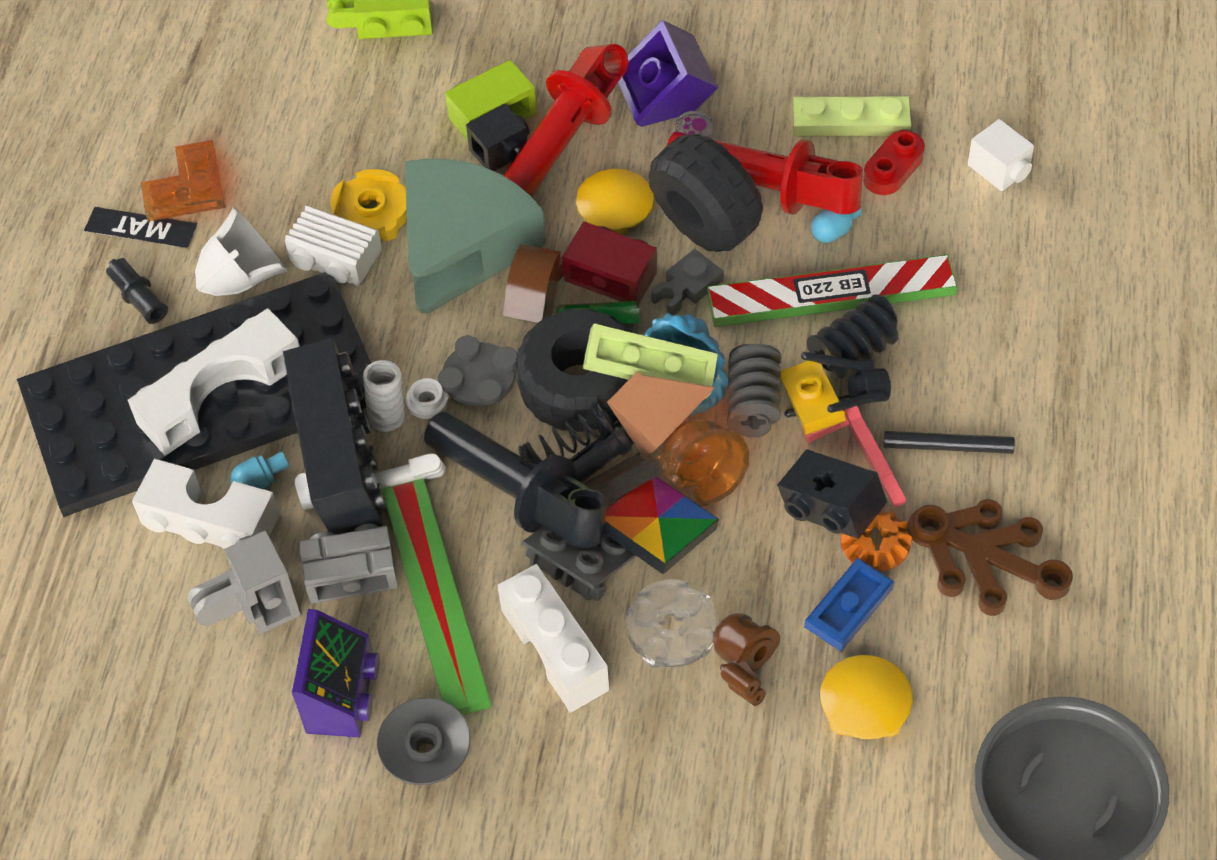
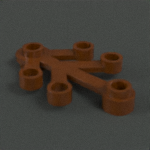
M991 499L982 500L977 506L946 513L945 510L935 505H925L910 516L908 533L912 536V540L915 543L929 548L939 572L938 590L948 597H956L964 590L966 576L960 568L955 567L948 548L950 546L964 553L980 591L978 606L986 615H999L1005 609L1007 594L1002 587L998 586L989 564L1035 584L1037 592L1049 600L1063 598L1070 590L1073 573L1066 563L1051 559L1038 566L999 548L1014 543L1028 548L1038 545L1043 533V526L1039 520L1033 517H1025L1020 519L1017 524L994 529L1000 523L1002 507L998 502ZM990 511L994 513L995 516L992 518L984 517L981 514V512ZM977 524L983 529L994 530L969 535L958 529ZM932 526L937 531H927L923 527ZM1031 529L1036 534L1033 536L1025 535L1021 530ZM954 578L959 584L948 585L944 579ZM1049 580L1055 581L1059 587L1050 586L1045 582ZM994 596L999 599L1000 603L990 604L985 598Z

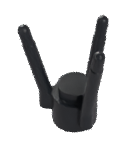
M803 352L801 354L803 360L857 370L856 374L851 375L848 379L849 395L837 397L839 402L828 405L827 411L829 413L867 403L889 400L891 395L889 374L885 368L875 369L872 359L858 361L811 352ZM793 408L787 409L784 413L787 418L797 416Z

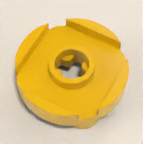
M366 169L356 172V178L348 181L346 184L344 179L339 182L334 188L330 199L333 215L378 230L380 240L390 241L398 236L399 229L407 222L406 186L404 187L399 183V177L381 169ZM371 200L377 201L378 205L371 209L361 207L362 205H369Z

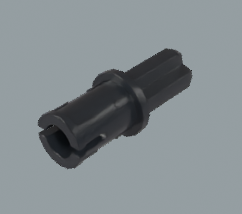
M112 259L109 262L110 266L106 269V274L120 289L122 299L126 303L132 304L142 314L148 324H155L161 321L168 313V307L151 289L150 281L146 277L140 276L126 259Z

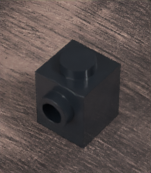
M506 104L466 124L469 151L483 167L494 172L509 163H513L528 141L527 136L530 134L525 119L520 114L515 115Z

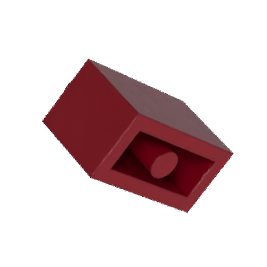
M583 221L562 255L564 281L620 302L636 301L639 305L657 274V247L651 246L643 240L632 239L615 233L607 227L595 226Z

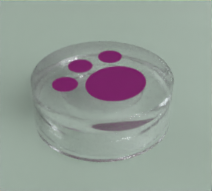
M688 111L677 118L675 131L687 134H700L701 136L713 139L714 123L712 118L704 112Z

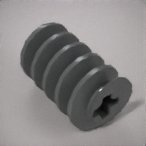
M743 344L733 348L729 354L727 426L738 435L761 437L771 430V424L776 423L780 419L781 409L778 406L781 403V395L778 392L781 390V381L779 380L781 376V367L779 366L781 363V353L771 345Z

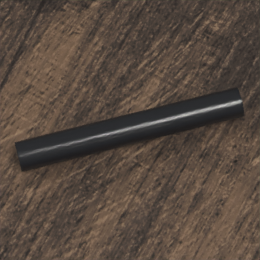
M884 431V448L1013 454L1015 439L1010 436Z

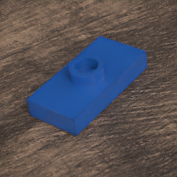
M857 558L805 619L804 628L842 652L893 590L894 581Z

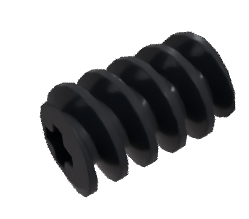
M874 294L868 301L861 302L855 310L846 312L843 318L835 319L830 324V327H823L817 332V335H811L807 339V348L809 352L858 361L860 359H872L873 351L881 353L886 349V342L893 345L899 340V334L896 329L897 315L885 297ZM821 364L823 369L830 371L837 378L842 379L847 375V368Z

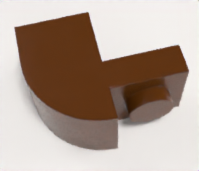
M521 244L518 247L507 279L502 316L538 323L552 315L556 283L564 276L562 257H560L561 251Z

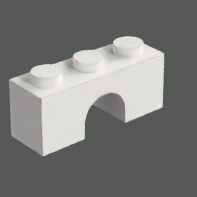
M157 459L153 460L132 500L140 522L146 528L155 532H164L166 530L180 534L190 542L196 544L207 542L221 546L223 549L234 545L236 541L245 536H254L265 530L268 536H270L280 516L273 492L235 481L232 482L227 494L221 500L212 504H198L197 501L202 492L194 470Z
M537 564L498 584L502 613L523 644L529 641L533 643L544 663L548 681L570 713L609 691L607 664Z

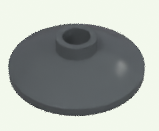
M434 698L414 699L396 707L384 719L377 737V750L385 769L396 779L412 785H431L449 778L462 766L470 749V732L463 715L451 704ZM423 744L434 746L431 751L426 753H419L417 751Z

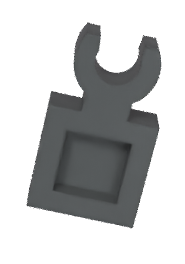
M694 248L666 271L667 282L659 283L652 289V302L656 304L663 298H670L671 300L666 304V312L675 315L681 310L682 301L685 298L690 299L696 304L707 295V286L719 285L723 281L724 271Z

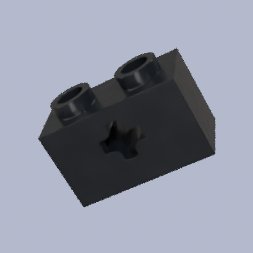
M808 449L804 451L777 484L784 501V508L794 519L798 521L806 520L823 526L832 533H843L857 539L861 537L887 504L877 472Z

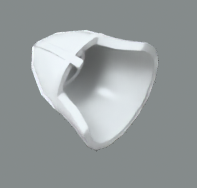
M233 206L224 223L201 250L195 270L196 288L200 292L214 296L240 294L273 276L288 272V270L250 222Z

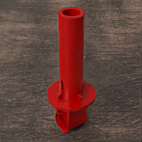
M606 44L586 47L581 51L569 71L556 70L547 78L546 87L555 102L504 174V177L516 183L531 197L537 191L582 123L601 125L605 124L611 117L612 108L607 98L621 77L626 73L629 65L628 55L621 45Z
M674 131L671 134L667 142V145H669L679 136L681 137L683 135L690 134ZM713 139V141L725 147L734 158L736 157L746 172L752 177L755 186L780 191L781 207L786 214H797L804 204L826 209L836 214H851L861 208L862 167L850 161H838L816 156L814 144L810 140H799L789 156Z

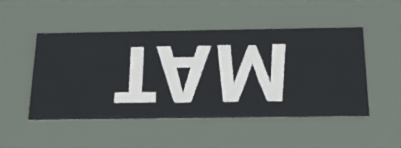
M94 207L84 231L188 248L198 223Z

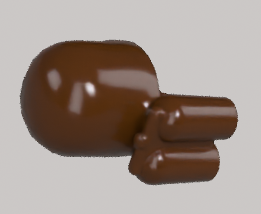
M734 613L725 617L717 625L713 636L714 649L727 662L720 665L721 677L728 683V687L753 706H757L764 700L766 691L760 687L762 683L754 672L761 668L773 655L780 643V634L769 625L759 626L746 614Z

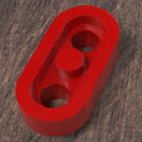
M908 130L892 133L866 162L863 176L865 187L877 195H890L897 192L923 161L925 143L922 137Z

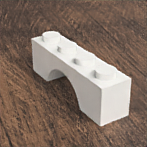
M267 308L257 316L247 319L240 327L222 339L212 342L205 350L193 358L178 364L170 373L153 384L143 387L136 395L128 399L137 425L166 456L200 433L198 412L204 399L215 388L227 382L242 379L255 380L270 386L287 375L283 351L299 347L298 339Z

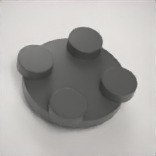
M470 335L462 336L455 342V351L445 361L443 370L438 375V382L442 386L443 391L463 405L484 407L495 404L506 397L514 386L517 352L510 347H499L494 344L479 342L477 338Z

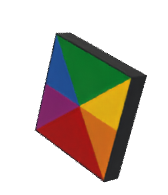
M650 473L647 477L651 479L628 491L607 508L603 533L658 572L664 574L717 529L719 519L662 479Z

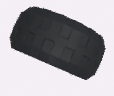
M700 134L679 136L667 145L651 162L648 175L649 186L657 204L660 205L664 214L677 229L697 246H701L710 252L731 251L759 226L763 211L759 190L756 188L750 174L746 172L736 157L734 158L725 147L713 141L712 138L701 136Z
M592 309L564 310L539 321L524 336L516 357L517 382L524 404L541 422L553 426V428L567 431L568 429L565 425V420H567L574 431L584 432L578 418V413H581L593 430L598 429L595 415L591 410V406H594L597 410V402L606 408L613 422L618 420L607 402L628 381L627 379L594 371L585 375H570L563 372L569 367L584 364L590 329L593 324L632 333L626 325L619 322L615 317L603 312H596Z

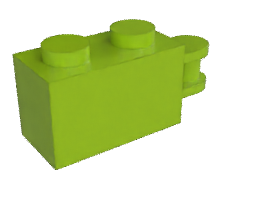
M327 0V8L330 10L326 18L328 25L333 28L356 27L358 39L432 35V0Z

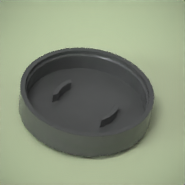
M1049 697L1034 700L1013 709L1003 716L991 728L982 742L971 780V806L975 821L983 838L1001 860H1145L1160 834L1169 806V783L1166 769L1160 754L1147 735L1135 723L1118 711L1095 701L1076 697Z

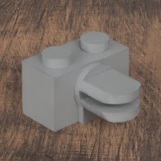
M266 530L254 536H245L236 541L234 545L225 548L224 551L231 569L225 571L220 576L193 587L187 595V601L194 610L196 620L204 626H210L243 611L248 623L254 622L259 634H262L301 616L287 571Z

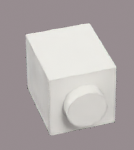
M998 119L972 138L968 166L1000 191H1003L1014 182L1020 183L1028 176L1032 169L1031 159L1034 145L1002 120Z

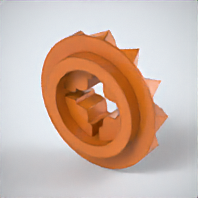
M894 510L889 513L880 511L859 539L841 533L840 538L843 553L850 562L853 563L859 558L879 572L891 570L899 566L907 558L912 541V536L908 533L907 521L898 519ZM873 528H878L881 537H884L881 544H879V550H875V544H873L872 538L869 537Z

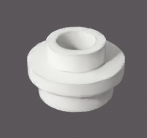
M430 378L420 379L412 384L406 395L407 408L411 414L418 418L431 419L436 414L445 411L448 406V394L442 390V386L436 380ZM427 399L433 400V401L426 402V403L423 402L424 400H427Z

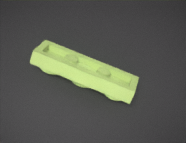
M909 96L793 97V136H890L897 131L911 130Z
M593 324L590 329L583 369L627 380L638 372L645 376L712 387L718 354Z

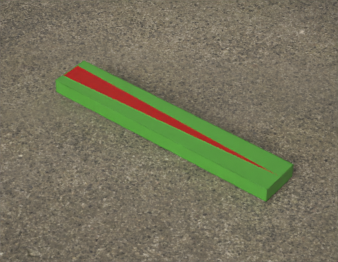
M424 478L383 488L388 515L441 700L454 706L462 715L490 708L489 694Z

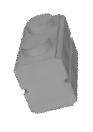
M364 524L355 528L354 532L337 535L332 532H319L311 536L310 539L299 542L304 583L310 604L398 588L388 526L378 527L374 524Z

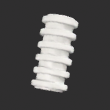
M379 360L369 364L363 373L366 411L370 425L381 432L394 431L401 426L405 418L402 374L400 368L395 363L387 360Z

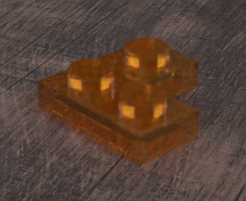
M213 140L175 146L179 175L140 182L148 222L226 208Z

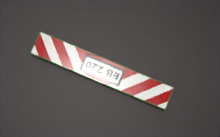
M947 254L707 286V296L714 327L855 309L861 302L868 301L874 294L885 297L890 304L956 295L957 284Z

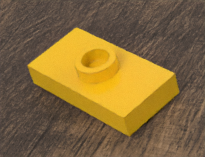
M806 361L781 370V383L806 435L846 421L844 410L833 413L827 411L828 405L837 403L839 400L821 363Z

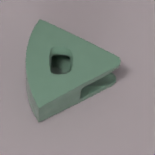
M450 159L405 161L410 273L414 275L416 308L421 313H429L511 266L514 255L521 244L541 247L546 243L543 209L527 192L503 175L483 166Z

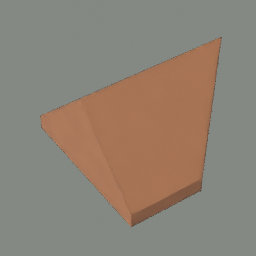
M636 372L607 403L640 453L648 458L716 387L645 376Z

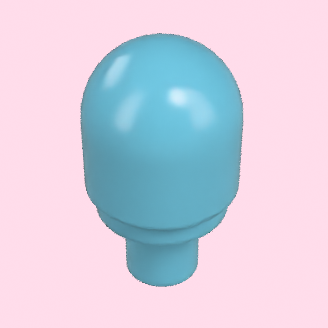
M826 209L814 216L810 225L813 237L822 243H831L839 239L852 228V221L861 216V209L851 214H836Z
M282 451L266 460L262 455L258 457L253 456L233 469L230 481L231 484L235 481L264 490L276 481L273 476L274 474L290 467Z

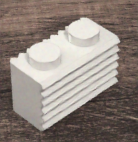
M305 206V210L301 212V216L297 218V222L293 224V228L285 236L289 260L296 267L305 271L312 269L314 271L318 270L320 273L326 272V274L333 276L335 282L346 283L347 281L349 284L353 283L356 286L361 284L382 251L378 230L310 206Z

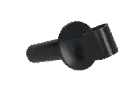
M440 412L429 421L424 432L425 443L515 498L514 517L520 528L526 532L535 533L545 526L563 537L569 544L580 548H591L601 543L608 499L601 492L592 490L576 480V470L572 461L562 455H554L544 459L536 466L447 412Z

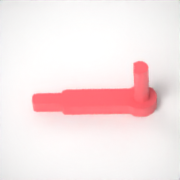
M857 406L844 410L845 422L808 435L805 434L802 428L806 441L810 443L848 426L872 470L878 473L882 487L892 506L896 508L906 503V498Z

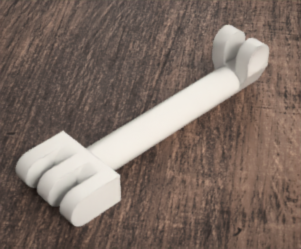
M427 454L409 459V464L374 473L376 483L380 482L382 488H387L424 478V481L442 477L446 472V467L436 454ZM301 473L295 479V486L302 509L305 511L314 508L310 500L306 473Z

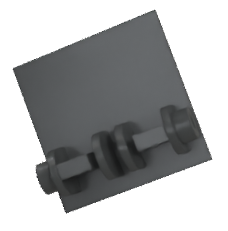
M543 526L522 542V545L528 548L526 556L530 558L531 565L537 564L541 570L551 575V578L555 580L562 577L561 583L566 587L573 583L571 589L582 595L586 600L593 598L599 601L607 589V586L602 584V582L636 557V555L605 533H603L602 541L599 545L591 548H580L569 544L563 537Z

